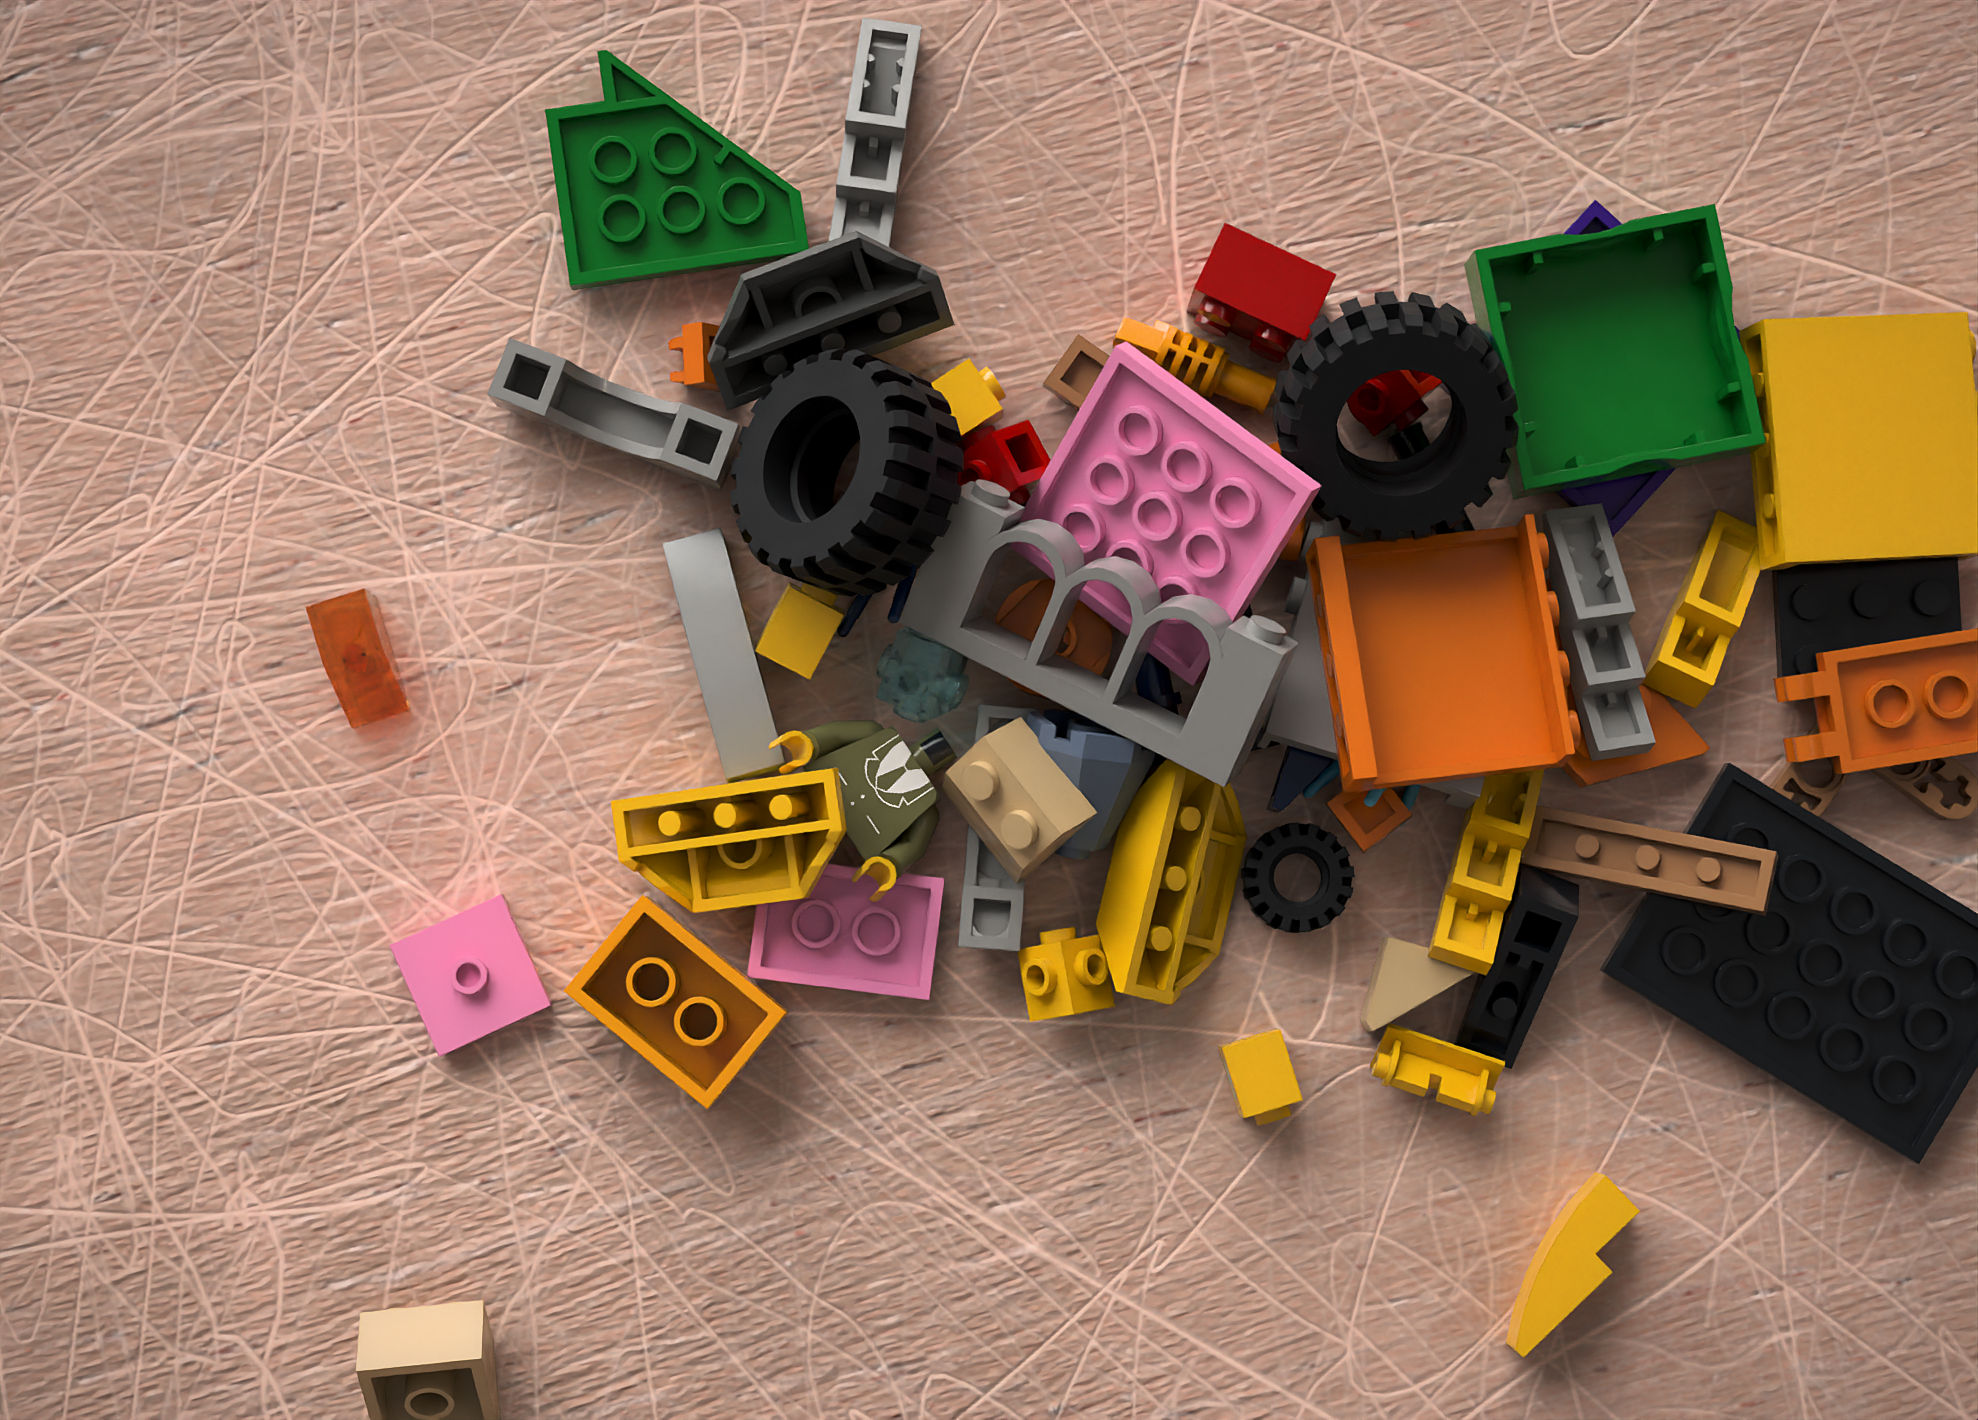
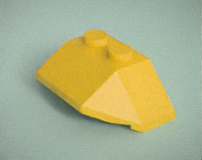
M1168 758L1139 788L1120 822L1097 915L1096 927L1116 992L1173 1005L1181 996L1180 991L1195 981L1219 955L1247 834L1239 803L1230 783L1223 787Z
M838 768L610 801L619 862L633 872L637 871L656 888L692 913L808 898L847 830Z

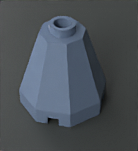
M1048 709L1044 710V716L1037 711L1028 712L1026 724L1038 737L1041 747L1097 811V814L1054 853L1068 858L1088 859L1090 858L1091 851L1107 848L1153 764L1156 752L1075 711Z

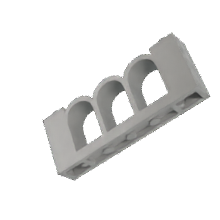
M986 480L971 481L962 485L958 505L952 504L947 517L952 522L944 537L937 536L931 547L934 552L921 564L898 622L1223 787L1238 776L1243 769L1299 643L1284 636L1286 631L1280 624L1263 616L1252 615L1248 618L1243 615L1233 623L1226 610L1205 597L1188 594L1174 596L1161 603L1160 592L1149 572L1136 562L1113 556L1098 558L1085 566L1083 551L1076 539L1058 523L1043 519L1019 522L1025 507L1009 500L1010 493L1005 488ZM1021 541L1036 546L1046 554L1054 570L1055 585L1053 595L1033 642L981 616L1005 555L1013 542ZM1090 580L1111 583L1123 592L1131 607L1132 624L1130 633L1110 680L1055 653L1082 588ZM1176 618L1191 623L1201 631L1209 647L1210 662L1208 671L1187 719L1131 692L1158 626L1164 619Z

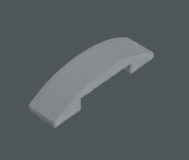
M978 704L975 744L983 736L1019 717H1022L1027 723L1028 712H1039V709ZM969 824L958 947L1019 952L1025 879L1016 884Z

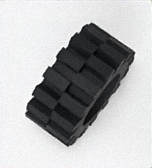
M1295 822L1276 827L1257 839V842L1249 849L1245 857L1246 861L1241 871L1244 898L1248 900L1252 907L1251 911L1256 917H1260L1266 922V925L1274 929L1289 933H1301L1323 928L1330 924L1335 917L1340 916L1346 908L1344 906L1348 898L1352 896L1354 889L1351 887L1352 877H1355L1354 866H1350L1348 859L1350 854L1345 846L1342 847L1334 834L1320 829L1318 825ZM1291 854H1302L1311 858L1320 871L1321 882L1318 891L1313 897L1303 902L1287 900L1278 892L1274 883L1276 866L1284 857Z

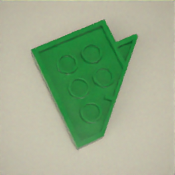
M597 51L604 101L545 109L569 282L572 290L777 261L809 249L802 197L799 190L609 51Z

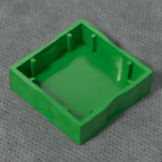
M1715 204L1633 219L1598 233L1583 235L1555 234L1477 249L1473 251L1464 264L1476 324L1488 337L1493 349L1498 354L1516 394L1519 410L1513 416L1519 426L1518 441L1515 447L1506 448V452L1512 462L1507 473L1513 500L1746 455L1766 443L1748 357L1741 346L1734 325L1732 311L1733 286Z

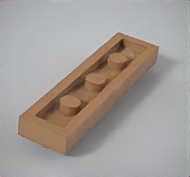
M1537 805L1530 837L1523 849L1520 863L1521 865L1523 864L1544 872L1766 916L1779 856L1776 851Z

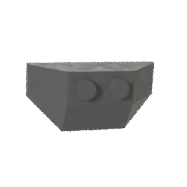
M855 231L741 274L707 359L726 408L731 410L757 400L761 396H768L773 390L770 384L781 373L786 371L793 373L795 371L793 364L811 355L819 356V353L826 350L842 348L846 351L855 349L874 356L955 324L936 270Z

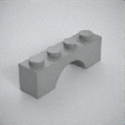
M512 338L508 340L487 394L495 405L721 491L739 447L737 441L741 429L738 423L682 402L665 401L625 388L592 374L565 358Z

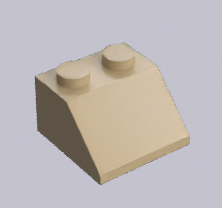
M1022 717L983 736L945 772L941 788L1016 884L1030 875L1097 814V811L1081 791L1073 785L1041 747L1038 737Z
M484 1300L451 1302L448 1304L412 1308H391L382 1311L360 1313L356 1373L370 1420H501L494 1342Z

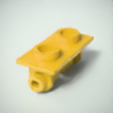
M1388 1023L1370 1063V1068H1372L1371 1076L1382 1079V1086H1392L1422 1097L1425 1096L1428 1087L1437 1090V1102L1467 1111L1469 1115L1474 1117L1478 1112L1490 1114L1496 1098V1091L1493 1089L1505 1066V1061L1392 1023Z

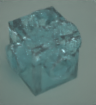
M909 627L899 629L894 643L886 647L879 660L877 677L882 680L876 698L894 705L893 712L896 715L913 722L925 723L928 720L937 718L952 709H956L962 702L969 684V676L964 674L968 657Z

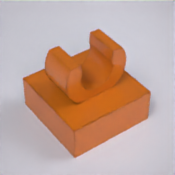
M705 322L682 325V336L671 339L668 342L670 350L683 352L684 370L671 372V381L720 392L707 359L720 326Z

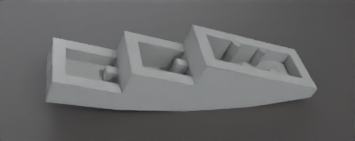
M862 18L845 118V135L828 241L858 231L890 247L916 75L921 25Z
M1602 503L1545 511L1542 515V523L1549 548L1548 569L1551 588L1555 592L1559 604V633L1563 651H1565L1568 658L1570 683L1591 761L1649 753L1656 741L1639 690V686L1646 678L1629 625V621L1635 614L1636 609Z
M721 527L663 543L679 610L727 783H734L779 770L786 762L781 745L769 749V744L779 736Z

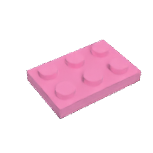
M827 864L808 898L756 905L747 977L930 1000L945 878L904 873L879 901L872 902L869 898L879 889L876 879L869 875H862L854 883L852 876L859 869L858 867Z

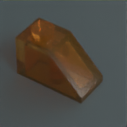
M360 589L305 607L323 666L351 728L355 729L411 711L379 603L374 594L366 589Z

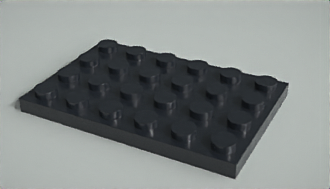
M1725 763L1683 833L1776 851L1779 857L1766 916L1646 892L1599 971L1895 1152L1919 1164L1978 1067V913L1733 764Z

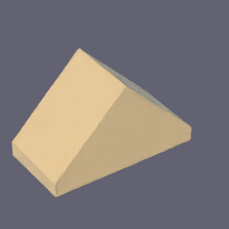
M1382 937L1360 1021L1366 1031L1373 1032L1476 972L1427 957L1429 947L1392 937Z

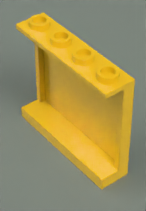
M1968 312L1763 319L1739 331L1740 343L1749 361L1766 441L1764 445L1750 453L1760 570H1781L1799 564L1958 557V561L1978 556V391L1975 389L1973 372L1976 340L1973 332L1969 329Z

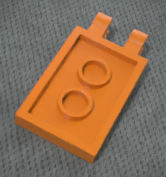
M1978 628L1816 653L1818 672L1773 679L1777 703L1814 698L1819 733L1784 738L1783 743L1787 763L1832 757L1835 774H1844L1978 752Z

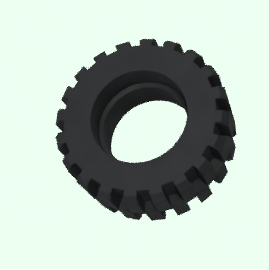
M1394 291L1377 292L1374 296L1375 304L1361 307L1357 297L1339 305L1344 315L1330 322L1323 314L1309 325L1313 337L1307 344L1302 340L1295 341L1287 354L1290 368L1288 371H1279L1274 388L1278 403L1273 406V422L1282 456L1322 485L1311 503L1314 512L1327 522L1334 520L1336 517L1339 518L1342 530L1358 537L1364 535L1367 527L1374 530L1377 541L1396 542L1399 531L1410 530L1414 540L1432 536L1430 526L1445 520L1451 529L1463 522L1466 518L1462 509L1471 502L1481 508L1493 495L1488 482L1492 477L1498 480L1504 479L1512 463L1506 448H1513L1517 445L1519 426L1513 414L1519 409L1515 391L1508 379L1509 375L1498 354L1493 349L1484 332L1476 323L1469 324L1462 311L1448 303L1443 304L1440 308L1435 307L1431 297L1428 295L1412 292L1409 295L1408 302H1399ZM1414 370L1430 374L1444 383L1452 401L1449 418L1439 436L1421 452L1398 461L1379 462L1367 460L1351 453L1340 441L1337 422L1343 406L1358 387L1373 377L1390 371Z
M842 348L826 350L819 353V356L811 355L793 364L795 370L793 373L789 371L781 373L770 384L773 390L767 397H759L751 409V412L755 415L749 427H742L737 441L742 445L739 458L732 461L731 476L736 480V489L730 491L731 503L734 512L741 516L736 520L742 538L744 542L749 543L748 546L751 553L761 564L769 566L776 573L837 595L852 597L861 594L867 596L886 589V584L894 586L912 574L910 567L913 564L918 566L923 564L934 552L931 545L936 537H944L952 522L947 519L952 504L958 505L962 487L957 484L958 472L964 471V453L956 444L962 440L956 417L950 415L952 411L948 401L941 392L933 389L932 384L927 380L855 349L851 351H846ZM860 440L859 460L854 477L843 497L833 507L834 487L838 472L849 451Z

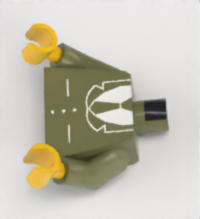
M874 720L831 721L803 732L796 730L786 732L769 744V749L782 745L787 747L792 753V761L780 767V773L789 774L803 766L805 772L838 768L847 827L846 833L865 860L852 876V881L854 883L857 882L862 875L872 876L878 882L879 889L869 899L872 902L879 901L892 888L896 880L924 856L940 820L936 804L941 798L928 777L957 758L956 754L938 728L909 747L906 746L893 726L884 729L881 724Z

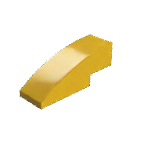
M1717 510L1670 609L1645 670L1646 678L1641 684L1695 709L1712 689L1730 639L1740 628L1760 572L1756 527Z
M1594 1172L1572 1196L1546 1232L1526 1271L1513 1307L1506 1338V1344L1523 1358L1613 1273L1596 1253L1640 1211L1606 1175Z

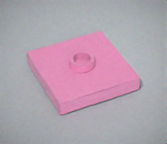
M502 894L389 945L439 1057L553 1006L507 901Z

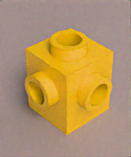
M1075 926L1039 933L1041 945L1022 948L1017 952L1030 1022L1115 1007L1108 963L1099 934L1077 938Z

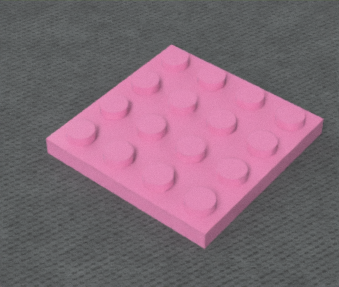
M1124 342L1116 345L1026 503L1019 522L1043 519L1058 523L1076 539L1083 551L1085 566L1098 558L1113 556L1132 560L1149 572L1159 588L1161 603L1174 596L1198 595L1211 599L1226 610L1234 623L1245 613L1322 485L1131 344ZM1021 541L1012 543L1010 546L1012 549L1055 581L1053 566L1045 553L1032 544ZM1100 580L1087 581L1078 599L1128 637L1132 624V613L1130 604L1123 592L1108 582ZM1176 618L1164 619L1160 623L1148 653L1191 686L1203 681L1209 667L1210 652L1208 643L1201 631L1191 623Z

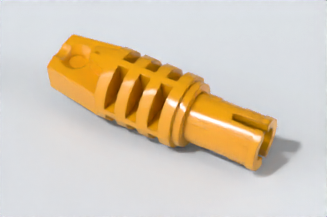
M1124 317L1113 340V348L1116 345L1128 342L1202 398H1205V396L1211 398L1213 393L1255 410L1262 416L1276 385V378L1267 377L1228 360L1230 354L1225 352V348L1213 345L1207 340L1199 339L1193 334L1185 333L1172 325L1156 320L1154 327Z

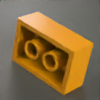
M642 895L564 989L567 995L706 1109L713 1107L789 1014V1011L651 897Z

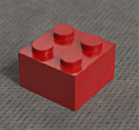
M1224 223L1194 286L1186 312L1196 316L1194 324L1199 328L1226 338L1229 332L1251 341L1248 348L1253 353L1269 361L1281 363L1284 357L1287 358V354L1296 340L1306 341L1310 333L1309 325L1316 320L1337 274Z

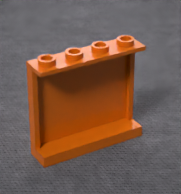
M1525 514L1517 526L1437 534L1418 540L1410 537L1397 539L1396 542L1374 541L1341 545L1339 535L1318 537L1313 540L1306 553V562L1343 793L1560 768L1575 754V748L1579 747L1581 740L1580 724L1574 710L1568 711L1564 688L1568 687L1570 683L1569 662L1565 651H1557L1554 628H1557L1559 625V604L1555 592H1547L1543 569H1547L1549 565V548L1545 534L1543 532L1537 533L1534 514Z

